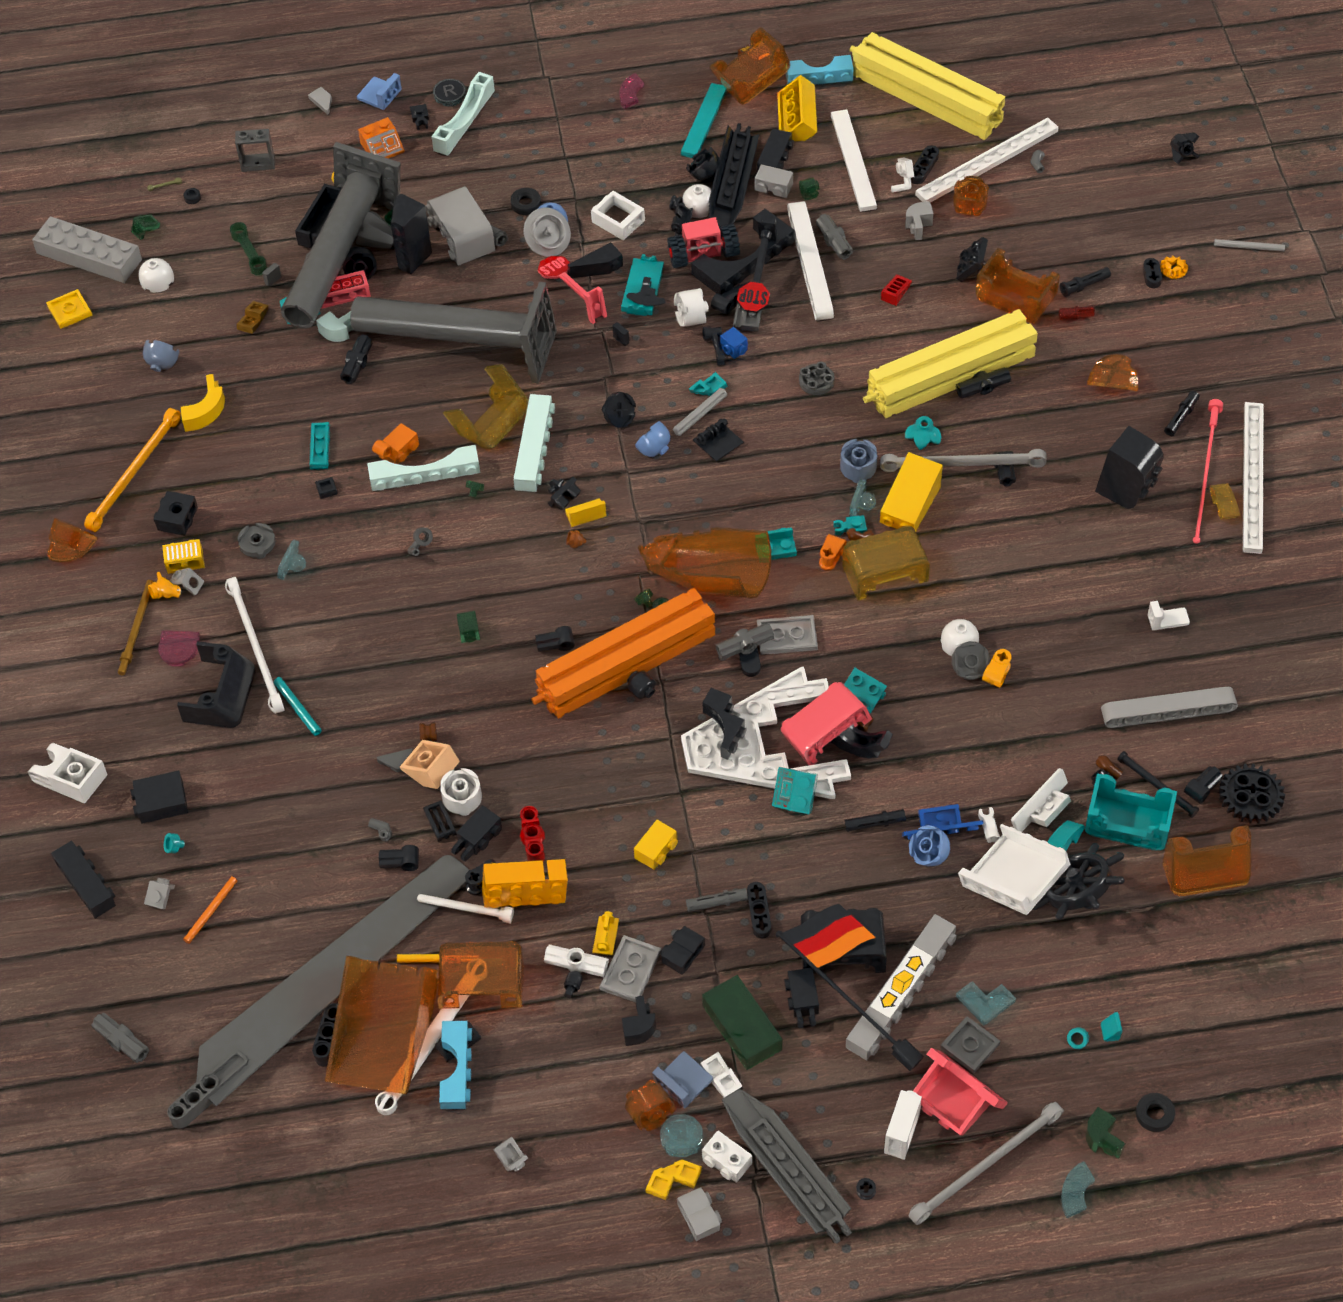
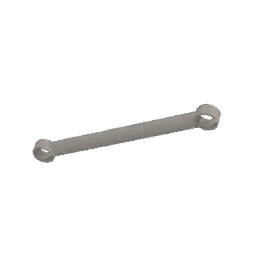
M1033 449L1029 453L923 457L942 464L943 467L1029 464L1032 467L1039 468L1043 467L1047 462V454L1041 449ZM885 454L880 459V468L885 472H894L902 467L906 457Z
M1057 1102L1046 1105L1039 1118L927 1203L922 1202L914 1205L910 1210L909 1218L915 1225L924 1222L936 1207L1044 1125H1050L1059 1119L1064 1112L1063 1108Z

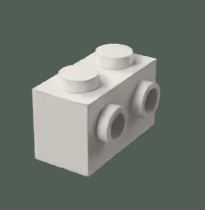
M717 1131L702 1149V1158L705 1164L711 1168H717L727 1180L732 1179L736 1183L752 1165V1154L720 1131Z

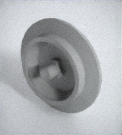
M536 209L529 214L524 223L526 243L532 251L540 256H557L569 245L571 238L570 226L566 218L555 209Z

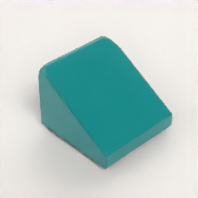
M1114 1012L1101 1022L1103 1040L1105 1042L1119 1041L1121 1038L1122 1027L1118 1012Z

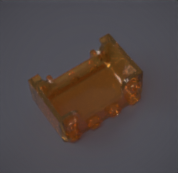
M997 248L977 274L976 296L978 300L1009 314L1020 309L1027 318L1026 322L1036 323L1057 295L1060 275L1052 271L1048 277L1045 274L1041 278L1035 277L1012 267V260H1007L1004 257L1005 251Z

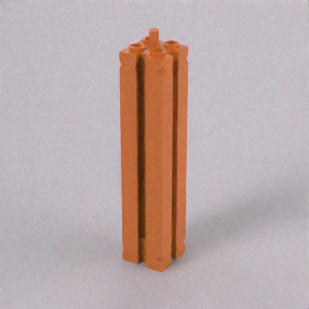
M692 588L687 593L678 595L552 661L546 667L537 669L535 682L538 686L536 690L538 695L531 698L532 702L536 705L545 700V702H548L546 706L551 714L554 713L559 719L565 713H570L625 684L628 677L634 671L644 670L647 672L704 642L705 639L715 636V626L713 625L715 623V613L707 603L704 604L698 591Z

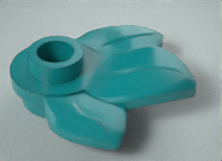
M922 416L916 420L915 424L910 425L906 429L905 438L914 439L917 448L922 450L930 441L939 445L941 433L938 428L933 426L931 418ZM925 422L928 425L922 426L921 423Z

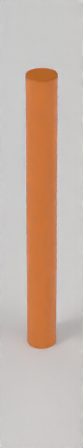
M231 876L183 938L186 943L190 944L237 883L236 878Z

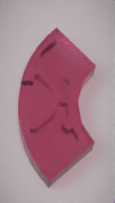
M636 73L626 78L620 87V103L624 109L638 103L636 94L644 87V82Z

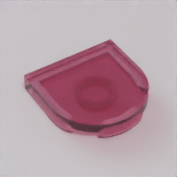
M162 630L158 647L160 657L168 665H184L185 662L196 656L198 650L196 643L200 640V633Z

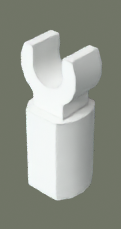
M989 807L988 815L983 814L982 809H979L978 813L979 819L983 820L982 826L988 843L996 842L1000 838L995 819L993 818L994 810L992 807Z

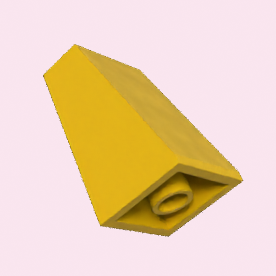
M908 452L880 511V523L898 529L903 533L914 535L941 488L943 465Z

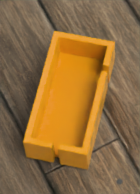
M565 859L547 860L549 879L546 880L543 860L483 864L482 892L484 908L565 903L568 881Z

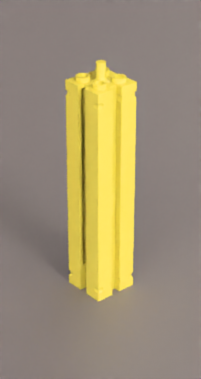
M871 32L868 37L863 39L862 44L850 47V52L853 55V76L859 77L861 80L962 130L986 140L992 133V129H996L1003 121L1004 111L1002 108L1005 106V96L997 94L995 91L884 37H879Z
M1020 309L1015 310L1011 314L1008 313L882 365L878 369L870 370L869 379L867 380V396L863 397L864 403L873 401L876 404L877 411L882 413L885 419L889 418L893 414L901 413L955 390L957 383L972 379L977 372L985 371L989 373L1003 367L1008 368L1025 361L1026 358L1034 357L1036 350L1034 343L1037 342L1038 333L1031 324L1026 323L1027 318Z

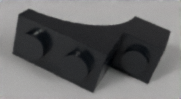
M710 688L702 702L703 713L714 719L721 727L724 735L720 746L721 757L728 760L731 753L734 754L736 752L739 739H743L746 734L745 719L731 714L734 708L731 695Z

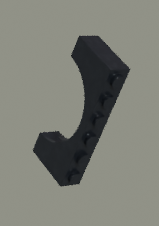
M767 209L762 210L753 217V230L757 233L759 215L762 216L763 221L772 222V217L776 218L777 239L776 241H768L764 265L794 242V229ZM760 246L750 256L736 261H720L702 254L691 263V274L716 294L722 295L738 283H741L750 274L755 273Z

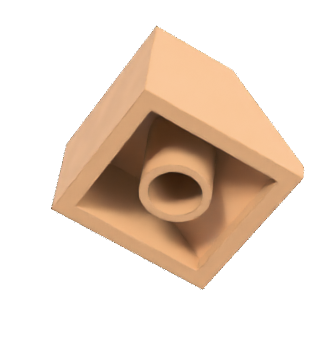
M422 740L403 762L400 769L422 786L438 789L443 776L447 772L454 770L460 761L450 745Z

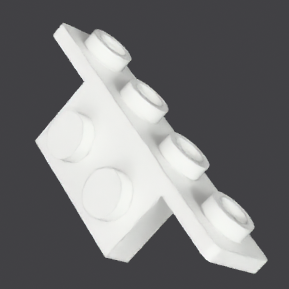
M1058 768L1012 817L1011 822L1017 831L1022 832L1031 822L1047 827L1071 802L1069 795L1060 792L1068 783L1063 769Z

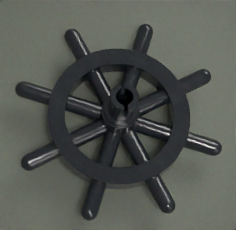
M1093 843L1087 853H1079L1068 857L1070 866L1046 892L1045 896L1033 907V910H1037L1050 903L1058 909L1056 913L1057 920H1062L1067 910H1075L1082 907L1097 910L1100 907L1097 900L1108 890L1110 885H1121L1125 882L1124 877L1113 876L1110 868L1124 859V854L1118 852L1105 860L1102 856L1096 854L1099 845Z

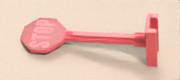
M550 256L540 261L538 273L543 278L562 279L585 300L588 318L592 324L596 323L595 319L601 315L604 318L607 317L602 289L598 286L586 292L567 274L570 262L564 256Z

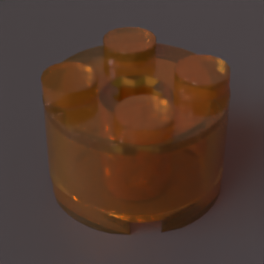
M966 176L963 180L960 181L959 179L955 183L953 205L957 213L980 216L986 209L989 187L983 182L982 178Z
M654 1079L649 1080L637 1090L629 1091L626 1095L625 1109L641 1131L642 1128L651 1131L662 1126L668 1120L666 1116L669 1113H674V1103L661 1084L657 1083Z

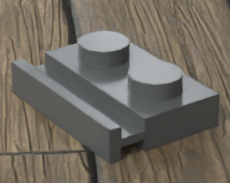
M737 302L733 327L759 332L762 310L758 313L746 312Z

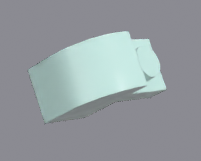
M329 311L316 320L318 332L327 340L333 342L349 339L348 332L353 330L350 321L351 311L339 319Z

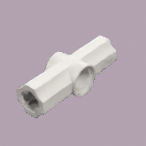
M549 945L545 952L544 963L568 968L570 972L578 971L604 977L607 972L609 959L584 953L580 948L566 949ZM575 959L580 960L579 962H572Z

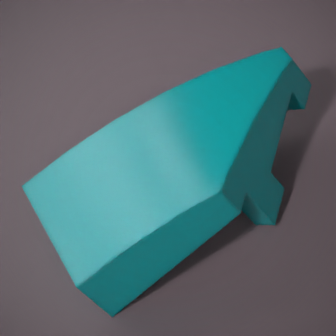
M715 372L705 381L701 379L689 388V391L695 394L711 396L719 388L725 389L728 385Z

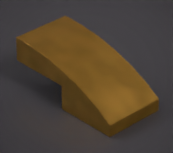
M252 301L245 308V316L237 323V330L253 334L264 319L269 305Z

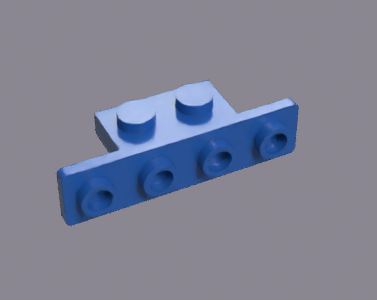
M959 804L918 810L920 827L926 825L934 826L942 831L947 830V834L958 833L959 828H967V831L978 830L979 826L983 825V820L961 823ZM919 830L902 832V837L907 836L908 840H910L912 835L917 834Z

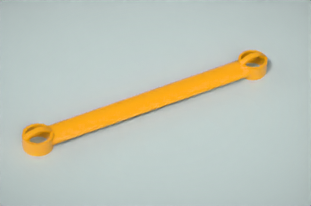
M168 408L161 425L97 510L87 515L84 523L86 529L93 532L100 529L105 514L168 430L178 425L181 419L180 411Z

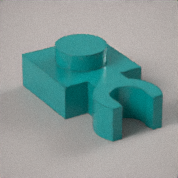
M864 515L846 517V522L841 520L833 521V527H840L835 529V535L837 536L844 534L850 528H855L860 533L867 531Z

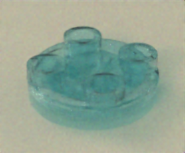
M686 1114L673 1115L663 1123L660 1129V1141L668 1155L686 1157L700 1150L703 1141V1130L700 1123L694 1117Z

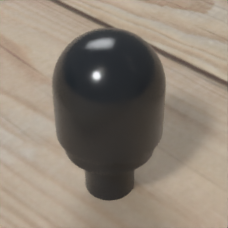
M571 971L567 974L564 982V988L566 989L564 996L571 999L573 993L580 989L583 981L580 972Z

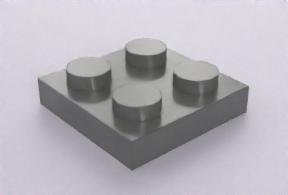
M966 1016L941 1044L940 1049L974 1074L1000 1045V1040Z

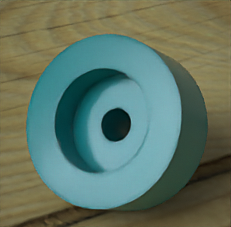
M168 833L164 838L163 846L166 853L175 854L179 848L184 847L185 843L184 840H180L178 834Z

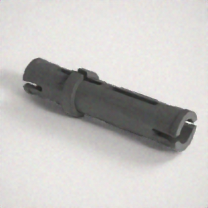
M746 888L732 891L723 890L722 893L685 900L687 910L691 912L720 905L730 906L731 903L748 901Z

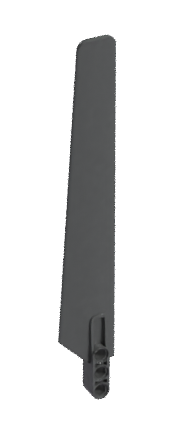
M451 855L441 857L199 1047L196 1083L174 1101L167 1110L173 1127L177 1129L185 1128L211 1104L218 1106L322 1013L329 1004H332L440 907L419 902L417 900L418 895L423 894L449 899L466 884L465 875L469 869ZM210 1085H215L213 1088L207 1089ZM199 1099L196 1103H191L193 1100ZM182 1113V1116L175 1117L177 1114Z

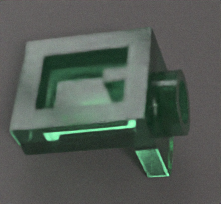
M151 214L134 217L131 232L139 240L144 239L145 231L159 229L160 222Z

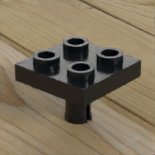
M981 237L979 240L974 241L969 248L964 249L960 253V262L957 267L956 279L960 282L976 270H980L985 275L990 272L992 265L984 261L988 243L986 238Z

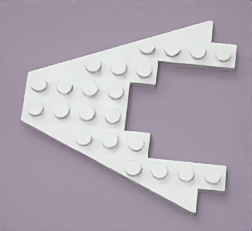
M800 667L735 704L731 714L745 719L747 731L744 738L739 739L736 752L734 754L731 753L728 760L721 757L720 746L724 735L721 727L714 719L711 718L681 735L688 773L775 789L779 767L788 768L786 755L784 752L765 756L759 727L777 724L775 707L815 700L828 689L827 678L807 681L805 669ZM847 759L791 768L818 774L814 795L817 797L835 799L833 783L851 780Z

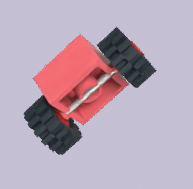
M716 217L682 224V235L667 238L668 252L673 268L687 266L688 262H693L702 254L710 258L721 256V247L726 258L740 255V243L735 225L719 227Z

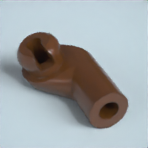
M850 528L846 533L848 539L856 544H862L874 538L871 530L860 533L855 528Z
M1101 755L1096 760V765L1108 771L1116 780L1122 775L1123 772L1115 767L1107 756Z

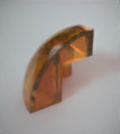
M1110 354L1101 358L1090 372L1087 385L1138 391L1137 371L1130 364L1132 362L1131 359L1123 354Z
M54 518L49 534L51 543L47 549L48 558L56 562H68L78 559L93 547L98 537L73 524Z

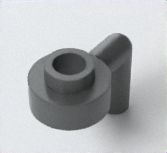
M419 527L414 531V542L408 549L410 555L418 556L420 553L418 548L420 546H427L432 542L433 534L430 529ZM424 533L425 537L421 540L419 535Z

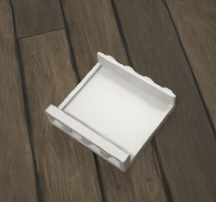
M1001 824L1000 828L1003 835L971 871L962 868L958 875L963 887L1027 915L1070 866L1068 854L1061 847L1057 848L1044 840H1038L1030 834H1024L1013 827Z

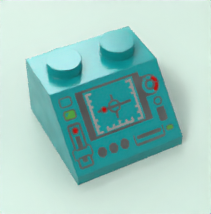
M779 767L772 806L810 814L812 812L818 774Z

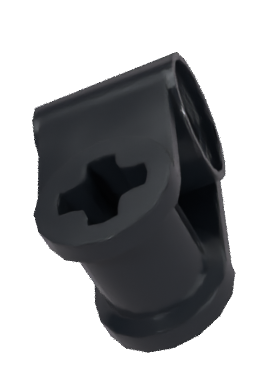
M489 859L485 861L483 864H492L496 862L493 859ZM483 864L469 870L465 875L466 889L472 895L482 893Z

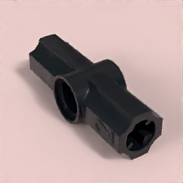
M361 334V336H358L352 350H348L346 354L345 366L340 374V378L347 384L354 383L361 368L364 369L366 367L367 355L373 344L372 339L367 335Z
M1007 367L989 373L985 371L977 372L972 379L956 384L957 395L963 399L977 393L981 395L989 394L993 391L994 387L1011 382L1010 372Z

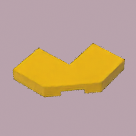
M682 1159L665 1168L654 1170L645 1191L648 1194L666 1200L674 1181L694 1189L702 1167Z

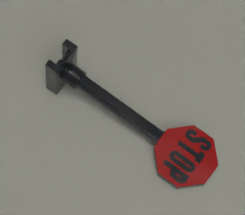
M758 216V233L761 244L753 282H749L739 289L737 302L746 312L758 313L769 304L770 292L760 281L768 241H776L777 239L775 217H772V222L763 221L762 216Z

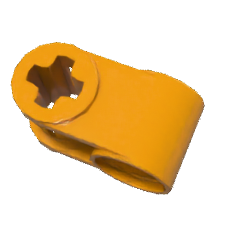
M999 649L995 652L991 662L984 671L982 681L999 688L1002 687L1011 667V653L1008 650Z

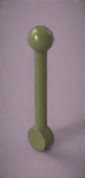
M178 177L173 181L148 185L147 189L148 191H153L155 188L175 183L179 185L182 183V180Z

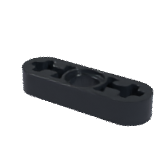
M930 145L925 147L913 166L914 177L911 178V183L922 184L939 158V149L936 146ZM927 163L928 166L923 167L920 164Z
M752 882L747 887L752 930L757 938L763 939L771 933L766 890L762 883ZM755 889L759 892L758 900H755ZM761 906L765 911L762 914H757L753 909ZM760 920H763L764 931H761L759 928Z

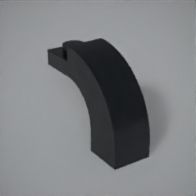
M851 725L830 742L853 755L863 758H878L880 752L889 746V741L893 734L889 730L867 733Z

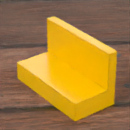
M599 498L567 508L565 513L571 527L606 517L605 501H601Z

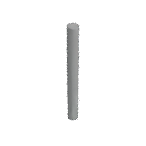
M1214 240V246L1285 251L1284 244Z

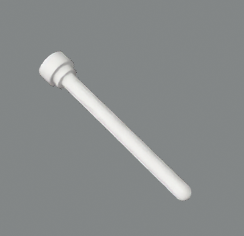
M423 894L417 897V900L422 903L499 917L502 922L511 924L514 915V908L505 906V908L501 907V909L484 908L481 905Z

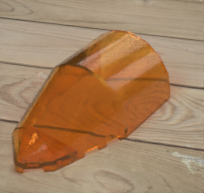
M716 527L711 528L710 532L700 533L699 530H695L693 534L683 535L682 532L660 535L653 538L654 542L646 546L642 544L638 546L639 553L648 570L689 590L695 588L700 595L756 598L764 590L771 567L770 539L768 531Z

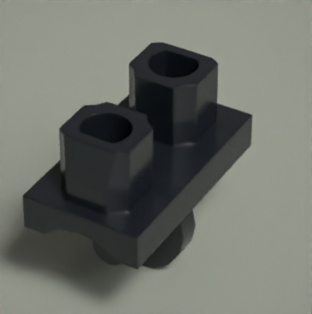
M572 477L563 486V479L559 481L552 479L549 482L551 488L548 491L553 495L548 505L551 508L555 505L560 510L567 507L570 501L564 496L568 494L574 500L581 492L575 484L577 479Z

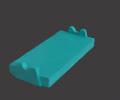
M642 254L640 259L633 258L621 305V312L642 316L653 314L654 306L637 304L628 299L626 295L628 293H638L642 288L643 278L650 277L652 281L651 288L656 289L655 295L657 296L664 269L663 261H658L656 256L647 257L645 254Z

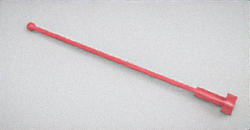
M1219 399L1210 400L1208 410L1211 412L1209 424L1211 430L1196 534L1193 538L1195 544L1200 543L1199 533L1214 428L1217 427L1218 414L1223 411V402Z

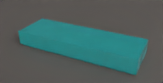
M329 422L311 423L310 469H328Z

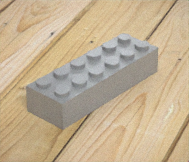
M51 216L32 239L36 253L122 283L127 281L142 260L138 245Z

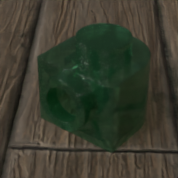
M812 177L799 181V190L805 201L817 198L819 195L818 190L820 189L817 180Z

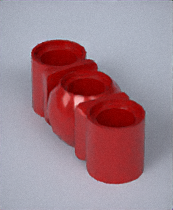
M526 806L520 811L522 825L520 839L523 845H525L528 861L543 860L544 862L543 842L545 832L540 826L537 809L533 806Z

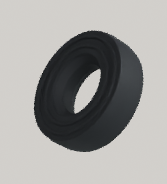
M520 188L511 195V207L517 214L529 215L541 206V197L535 189ZM524 198H529L532 200V202L527 205L519 203V201Z
M1149 1093L1139 1100L1136 1107V1117L1139 1124L1146 1130L1161 1132L1172 1125L1175 1118V1107L1167 1096L1160 1093ZM1153 1105L1162 1108L1164 1116L1160 1119H1152L1148 1115L1147 1109Z

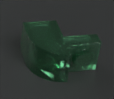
M1097 1107L1088 1121L1085 1134L1086 1142L1093 1152L1096 1153L1102 1147L1105 1153L1119 1159L1126 1143L1110 1134L1115 1126L1116 1118L1100 1107Z

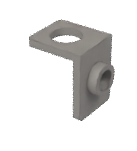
M186 568L177 570L172 575L170 582L174 585L182 584L193 595H197L204 580L192 569ZM191 577L197 581L195 588H192L189 584Z

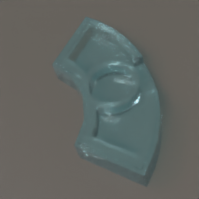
M1084 1161L1076 1165L1069 1172L1063 1184L1061 1203L1066 1218L1074 1216L1087 1208L1084 1193L1087 1187L1094 1183L1095 1179Z

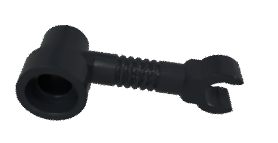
M703 327V340L713 341L717 365H725V354L722 351L719 340L720 335H722L721 327Z

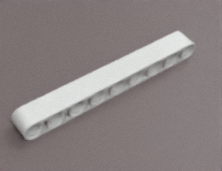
M805 201L788 203L789 220L791 227L794 229V239L815 320L834 318L833 306Z

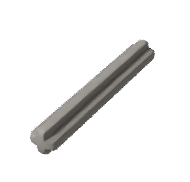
M719 388L673 428L675 435L681 436L727 397L726 390Z

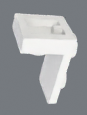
M1158 601L1150 602L1148 618L1152 631L1189 625L1190 621L1185 608L1163 610V608H1160Z

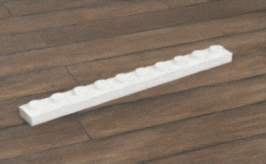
M1046 118L917 189L915 195L922 202L930 201L931 203L1057 133L1058 126L1049 118Z
M1245 402L1243 552L1262 554L1264 404Z

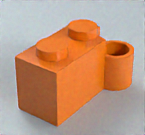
M401 423L384 440H377L372 447V451L383 460L399 464L412 451L417 449L419 445L418 434Z

